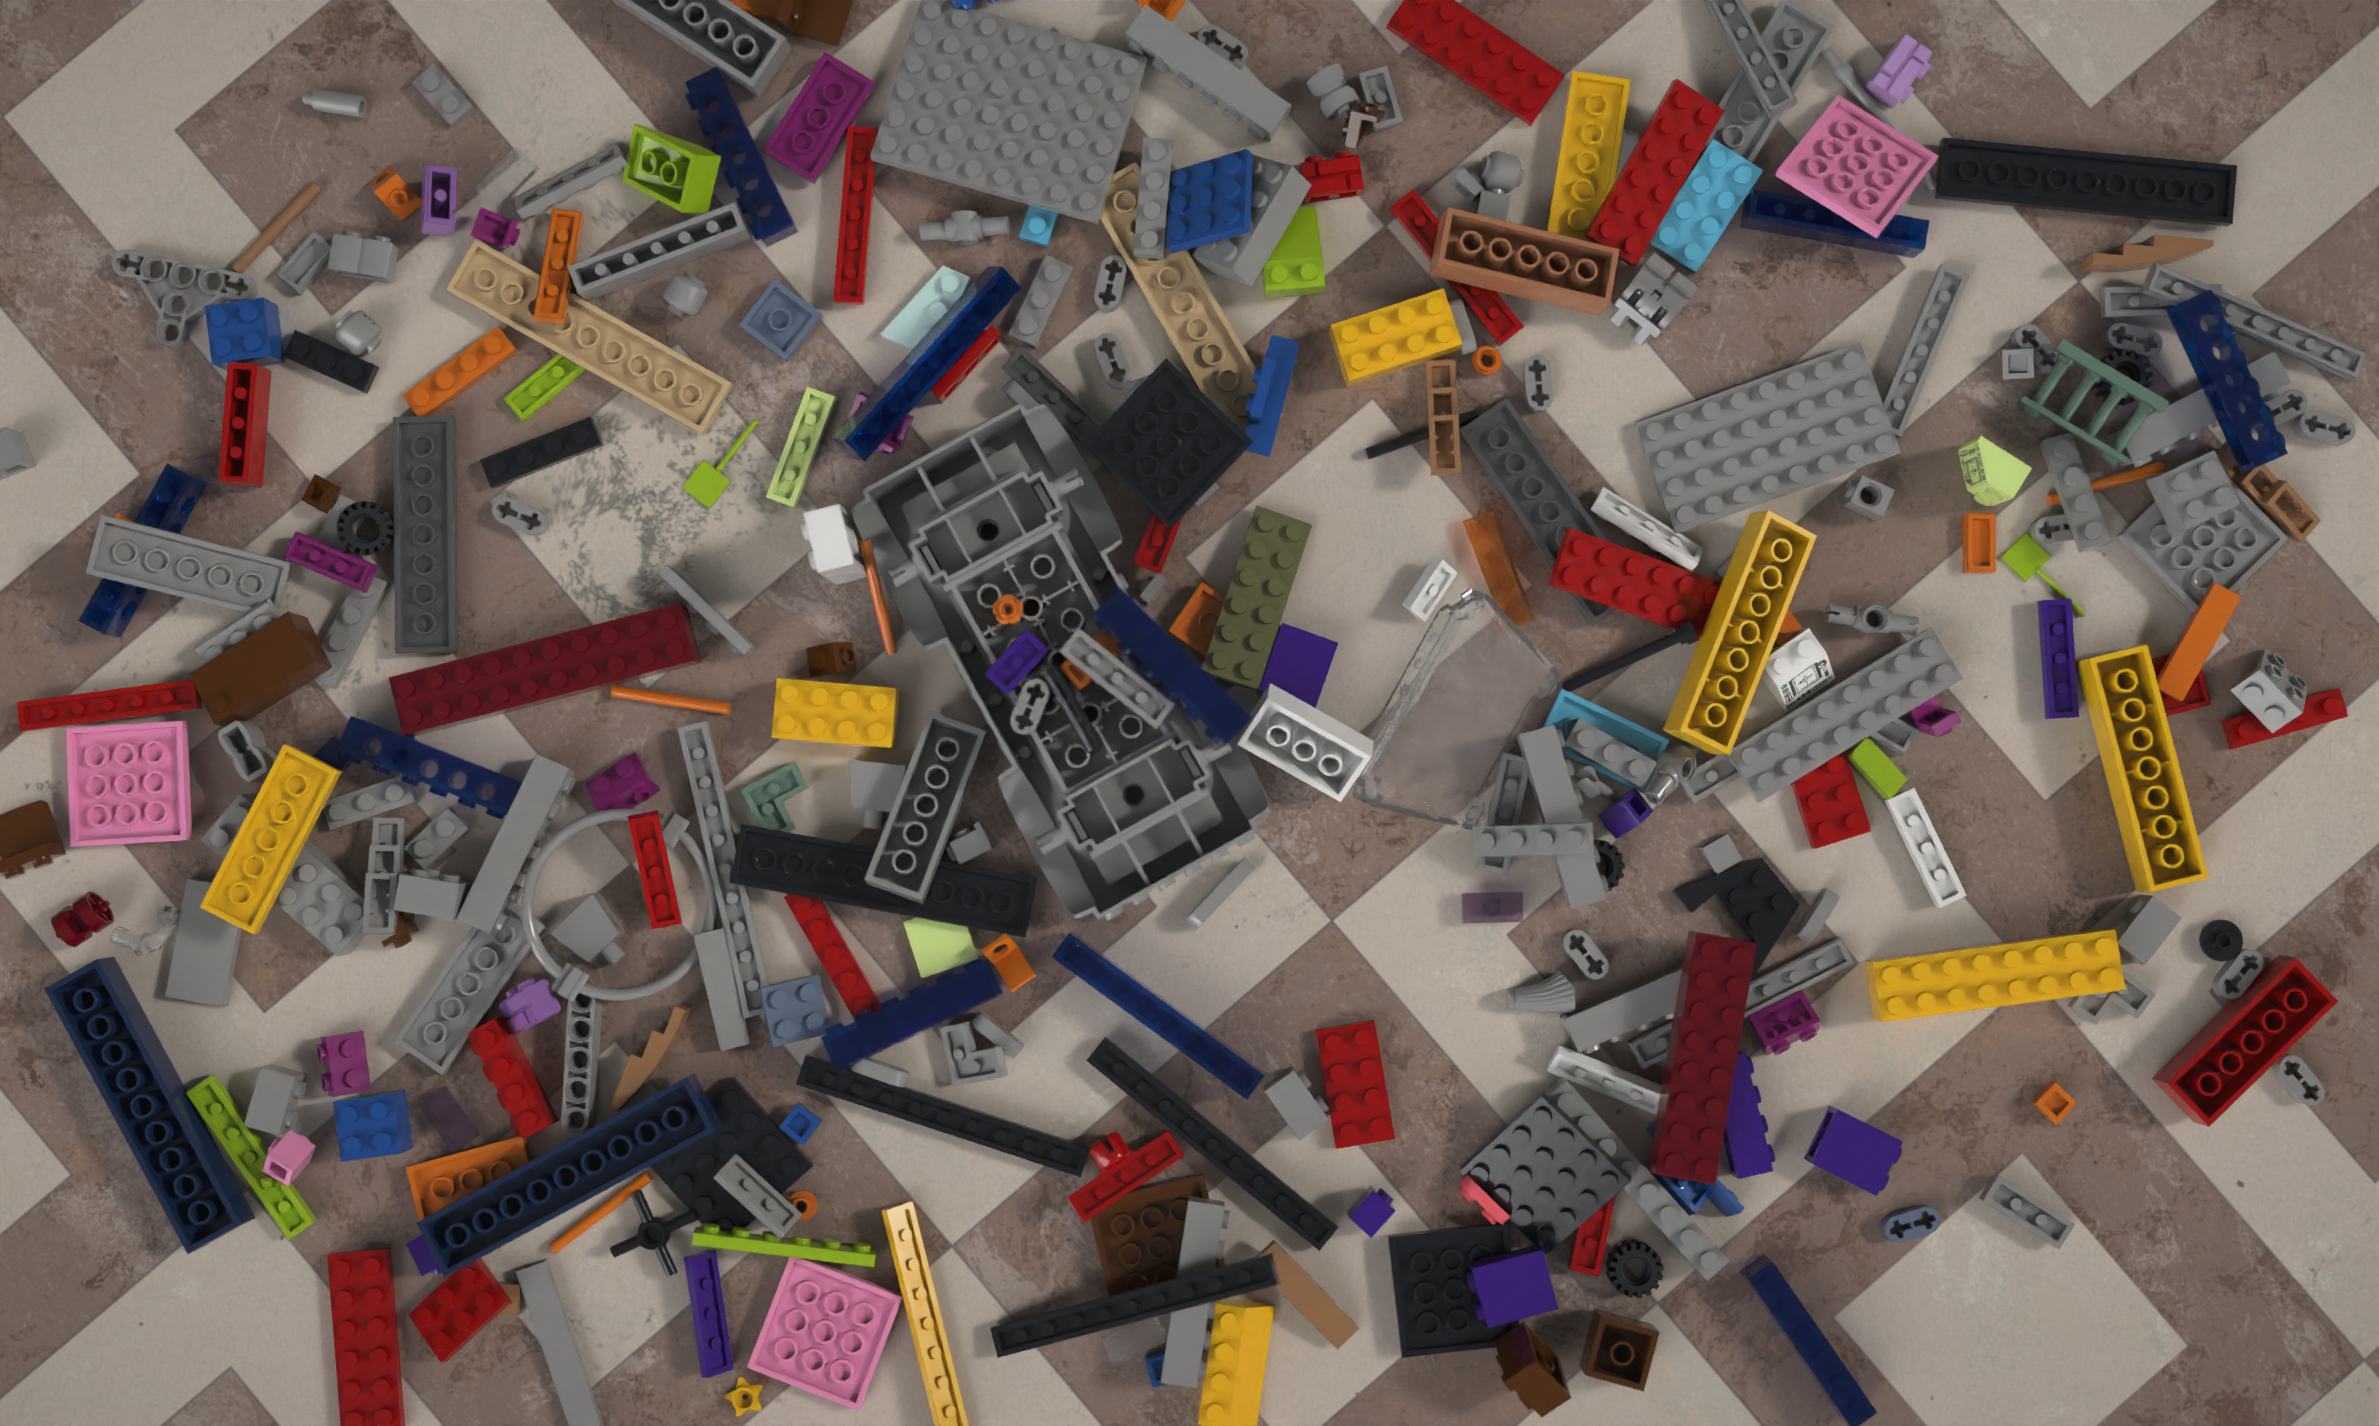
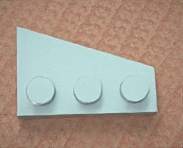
M942 266L880 335L936 360L971 281L970 277Z

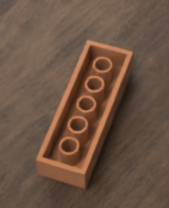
M1448 207L1439 220L1429 275L1600 316L1609 307L1620 249Z

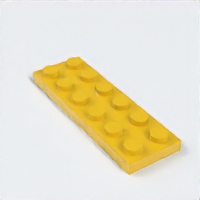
M1572 71L1546 231L1594 243L1584 235L1615 182L1631 83L1630 79Z
M284 744L207 891L200 908L253 935L258 934L342 771L289 744Z

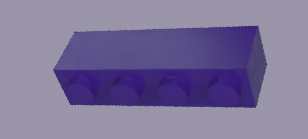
M1738 1050L1723 1137L1731 1175L1737 1179L1772 1172L1771 1162H1775L1773 1148L1771 1144H1767L1765 1133L1768 1132L1767 1121L1764 1115H1760L1758 1103H1761L1760 1092L1756 1085L1753 1086L1751 1074H1754L1753 1062L1750 1056H1746V1053Z

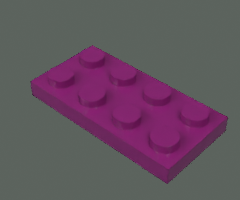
M824 52L763 149L764 154L815 185L845 137L848 126L853 124L875 89V82Z

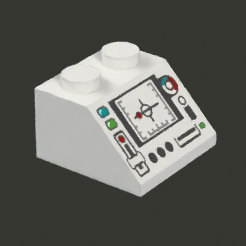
M1807 628L1798 631L1780 646L1771 650L1761 679L1787 713L1833 681L1835 676L1826 651L1811 630Z

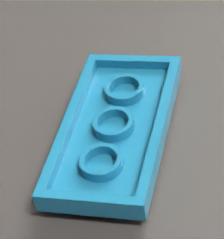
M1712 139L1680 188L1649 245L1693 273H1697L1763 170Z
M1564 689L1559 690L1542 726L1544 728L1555 725L1556 731L1561 730L1565 740L1577 718H1580L1657 762L1660 753L1666 749L1669 739ZM1567 746L1561 748L1564 757L1585 767L1593 766L1596 772L1631 789L1636 788L1642 794H1645L1656 770L1655 766L1643 789H1640Z

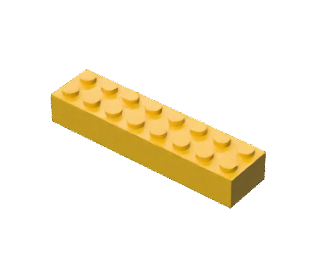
M1769 510L1749 514L1663 731L1710 754L1730 755L1816 540V535Z
M2148 644L2077 660L2076 665L2135 890L2151 893L2209 878Z
M2102 928L1864 961L1873 1020L1879 1022L2126 990L2115 929Z

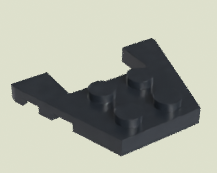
M1756 858L1724 870V872L1679 887L1673 891L1690 913L1694 912L1713 895L1717 896L1752 939V942L1757 943L1750 981L1753 980L1800 905L1762 858Z

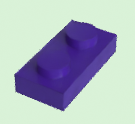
M1026 629L985 675L1008 695L1050 650Z

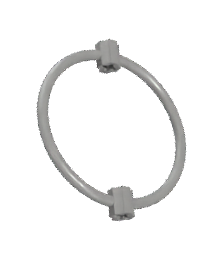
M608 809L587 814L570 822L557 831L543 845L531 863L526 875L521 898V916L527 941L541 965L556 979L550 989L572 1002L578 993L610 1001H627L654 995L682 979L699 961L694 946L679 966L654 982L626 989L603 988L586 983L590 975L569 962L566 963L564 968H561L549 955L539 937L534 917V895L541 871L553 852L569 837L587 827L609 821H628V816L645 813L646 811ZM668 809L663 817L660 816L665 843L673 848L677 842L681 843L696 862L706 891V915L701 932L715 929L719 906L708 859L695 840L685 832L690 822Z

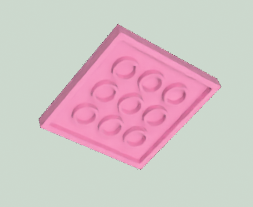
M1837 95L1781 164L1775 176L1877 239L1936 163L1939 156Z
M188 721L66 728L70 847L192 840Z
M789 1257L747 1368L859 1411L903 1296L898 1292L818 1261Z

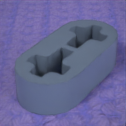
M1915 1205L1886 1215L1881 1222V1231L1885 1237L1893 1242H1905L1936 1231L1940 1225V1216L1934 1208L1928 1205ZM1922 1212L1931 1215V1218L1927 1220L1928 1225L1926 1226L1920 1222H1913L1922 1218ZM1894 1221L1901 1225L1907 1224V1226L1899 1228L1898 1235L1890 1231L1894 1227Z

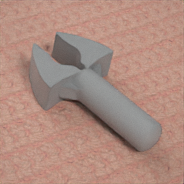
M1586 766L1575 773V775L1583 779L1577 782V785L1588 798L1592 799L1597 795H1601L1609 801L1617 799L1618 792L1597 779L1595 767Z

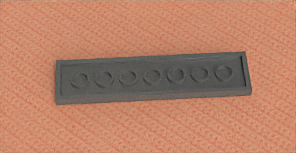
M1505 398L1459 430L1461 439L1552 570L1566 528H1572L1607 541L1508 398ZM1569 593L1591 626L1597 624L1616 610Z
M393 417L395 653H458L456 417Z

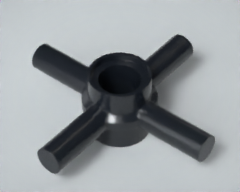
M642 1189L632 1193L631 1197L642 1223L638 1228L637 1235L611 1246V1253L616 1258L640 1246L648 1250H655L666 1277H670L678 1272L666 1246L671 1232L697 1221V1215L694 1209L668 1221L661 1217H654ZM650 1226L656 1227L660 1231L659 1240H654L649 1236L648 1228Z

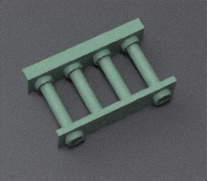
M2062 339L2054 350L2059 354L2057 357L2059 361L2032 400L2022 396L2019 402L2024 406L2021 410L2036 419L2039 415H2042L2102 451L2103 453L2100 457L2112 465L2116 466L2118 462L2127 464L2129 458L2121 454V452L2148 414L2152 415L2154 411L2162 413L2170 402ZM2077 364L2085 369L2083 373L2085 377L2060 413L2056 415L2042 405L2067 369ZM2102 379L2112 385L2109 389L2111 393L2083 431L2068 421L2093 385L2099 383ZM2129 395L2139 401L2136 404L2138 408L2111 447L2094 437L2122 398L2126 399Z

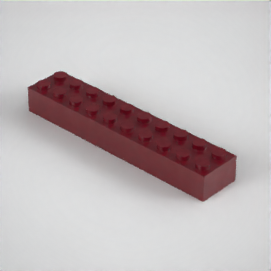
M678 603L389 677V682L402 735L415 737L700 664L701 659L689 611L683 604Z

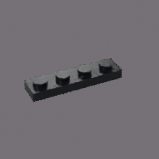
M588 417L480 461L490 487L495 489L600 448L604 444L594 419Z

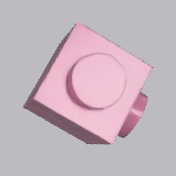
M290 1130L282 1139L278 1137L270 1145L262 1171L289 1186L310 1163L316 1145L312 1144L307 1137L298 1135Z

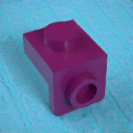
M481 207L469 236L505 250L509 245L514 246L520 234V229L516 228L518 220L508 219Z
M1936 695L1909 711L1919 732L1935 737L1950 733L1952 727L1961 722L1956 711L1941 707Z

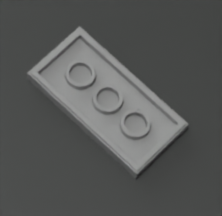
M187 879L165 997L222 1007L228 1006L242 929L200 908L212 882Z

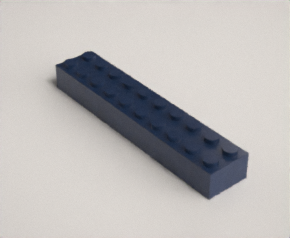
M115 957L96 959L44 988L187 1254L207 1246L255 1219V1215L197 1108L186 1094L187 1090Z
M693 1073L417 1222V1225L444 1277L711 1134L721 1128L722 1124L696 1074Z

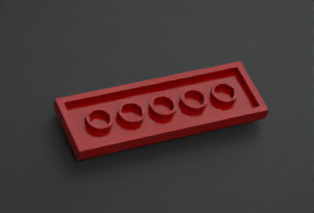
M1403 0L1386 26V29L1529 126L1536 120L1565 77V74L1455 0Z
M1673 80L1584 236L1594 243L1620 249L1618 258L1632 267L1637 266L1725 110L1680 80Z
M1566 528L1548 583L1549 586L1672 630L1679 627L1678 623L1690 618L1699 638L1722 584L1716 580L1572 528Z
M391 1247L332 1252L327 1255L340 1425L405 1426Z

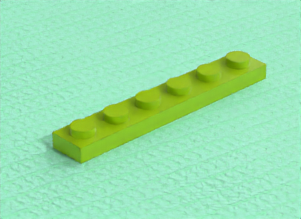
M216 1074L210 1075L186 1093L288 1240L294 1238L318 1221L292 1183L286 1186L262 1171L268 1155V1148L253 1128L244 1126L246 1117Z
M704 1223L701 1227L695 1228L691 1244L874 1267L876 1249H872L871 1245L867 1243L854 1242L853 1246L840 1245V1240L830 1238L823 1239V1242L810 1241L811 1237L805 1235H793L792 1238L782 1237L779 1239L772 1231H763L762 1235L752 1234L750 1229L733 1227L732 1231L720 1230L719 1225Z

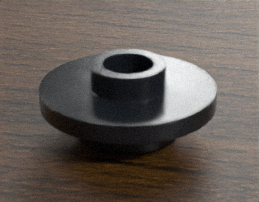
M2219 919L2213 920L2204 926L2200 933L2199 943L2207 957L2223 962L2229 961L2239 954L2243 945V936L2240 929L2234 923Z

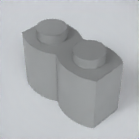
M343 231L342 235L333 234L328 270L338 275L393 283L399 248L390 243L391 239L378 235H373L372 239H362L361 234L352 231Z
M238 720L219 730V742L222 748L233 757L234 765L239 775L247 782L264 783L277 756L271 749L266 747L265 738L261 730L252 722Z

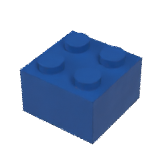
M262 297L205 305L213 365L227 371L228 362L258 364L260 366L285 363L277 304Z
M406 1089L346 1097L333 1102L341 1162L401 1154L413 1148Z

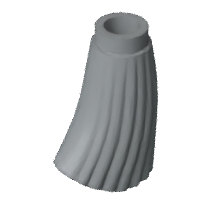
M1557 970L1542 982L1508 990V1008L1540 1013H1574L1576 1007L1575 988Z

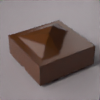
M315 474L301 500L328 514L341 487Z

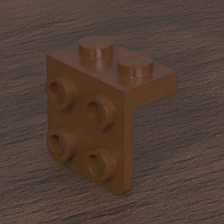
M39 800L0 815V876H5L6 879L24 875V870L34 867V869L51 865L53 864L52 859L66 855L50 807L46 801Z

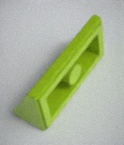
M1869 737L1861 740L1847 753L1849 761L1884 799H1891L1908 780Z

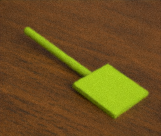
M752 420L716 469L705 460H702L682 486L684 490L708 509H711L731 483L720 472L758 424V420Z
M2024 533L2000 557L2024 582H2027L2037 572L2063 599H2071L2072 608L2081 617L2086 615L2085 611L2041 568L2051 557L2027 533Z

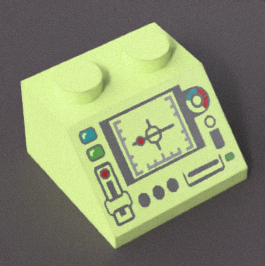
M1982 436L1962 444L1958 449L1967 491L1974 494V499L1985 506H1994L2013 499L2032 469Z

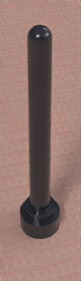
M1689 618L1678 623L1679 627L1674 628L1675 632L1563 682L1562 689L1571 692L1680 642L1681 645L1685 643L1690 645L1697 642L1699 637Z

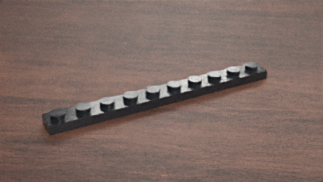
M1106 1036L1086 1060L1316 1249L1320 1251L1337 1230V1224Z
M808 1054L804 1058L796 1085L1078 1177L1082 1175L1090 1150L1089 1146L906 1086H894L859 1074L850 1068Z
M1268 1253L991 1327L990 1330L997 1357L999 1358L1280 1284L1273 1255Z

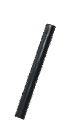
M1477 409L1460 414L1459 427L1465 426L1479 417ZM1428 426L1365 448L1368 459L1370 460L1428 439Z

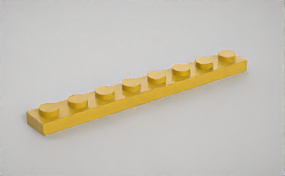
M906 1201L883 1209L881 1212L934 1425L968 1426L913 1201Z

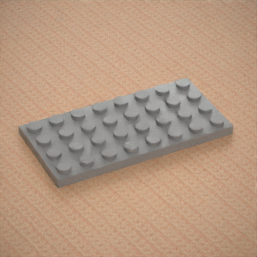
M1860 342L1634 424L1670 526L1676 534L1901 454Z

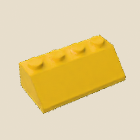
M1234 1298L1216 1301L1214 1318L1210 1329V1345L1206 1356V1371L1198 1409V1425L1257 1426L1275 1305Z

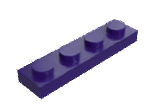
M2071 599L2037 601L2045 719L2079 717Z
M707 1250L684 1257L701 1377L710 1378L734 1370L716 1250Z

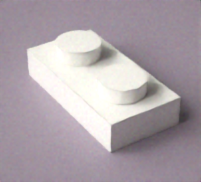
M1434 556L1402 605L1415 617L1426 622L1458 573L1443 559Z

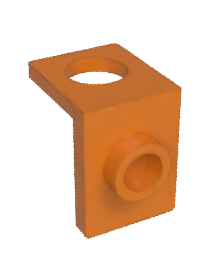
M392 164L369 181L373 192L400 221L406 219L421 206V198L399 176Z
M1006 933L981 950L995 965L1011 992L1016 991L1036 977L1035 972L1019 946ZM1006 944L1003 950L993 953L998 946Z

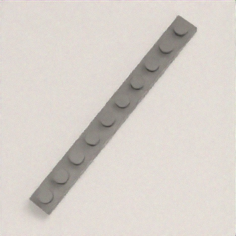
M703 721L678 727L744 1018L761 1015L764 1012L759 988L770 986L748 889L745 886L729 883L737 841L709 721Z

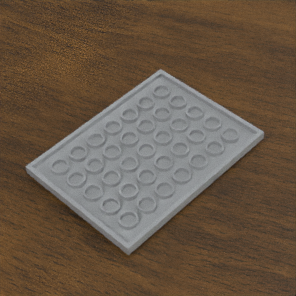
M921 0L870 155L871 160L1098 224L1145 75L1148 58L974 9L962 10L959 6L953 7L952 3L942 0Z

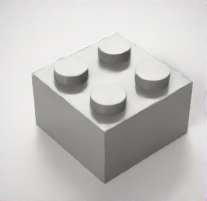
M2215 450L2198 455L2145 480L2171 534L2187 530L2240 505V501Z
M412 868L411 873L399 875L393 910L456 920L474 881H470L467 874L441 873L440 876V870Z

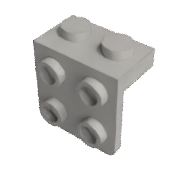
M2264 649L2260 652L2256 669L2231 685L2230 691L2271 733H2274L2303 713L2307 695V684L2298 674L2293 675L2286 668V663L2279 654H2272L2268 649Z

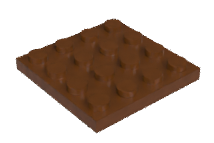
M1203 1173L1133 1190L1091 1218L1109 1296L1176 1278L1189 1196L1209 1199ZM1224 1256L1223 1259L1217 1258L1216 1267L1226 1265Z

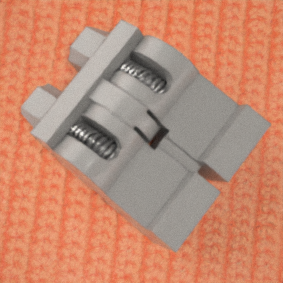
M1655 252L1645 262L1614 304L1616 307L1609 318L1610 321L1620 328L1624 326L1629 318L1638 323L1639 326L1631 334V337L1642 346L1653 336L1656 338L1699 289L1679 271L1669 281L1667 278L1675 268Z

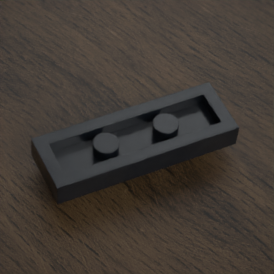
M297 330L294 331L283 357L366 394H368L379 370L378 366Z

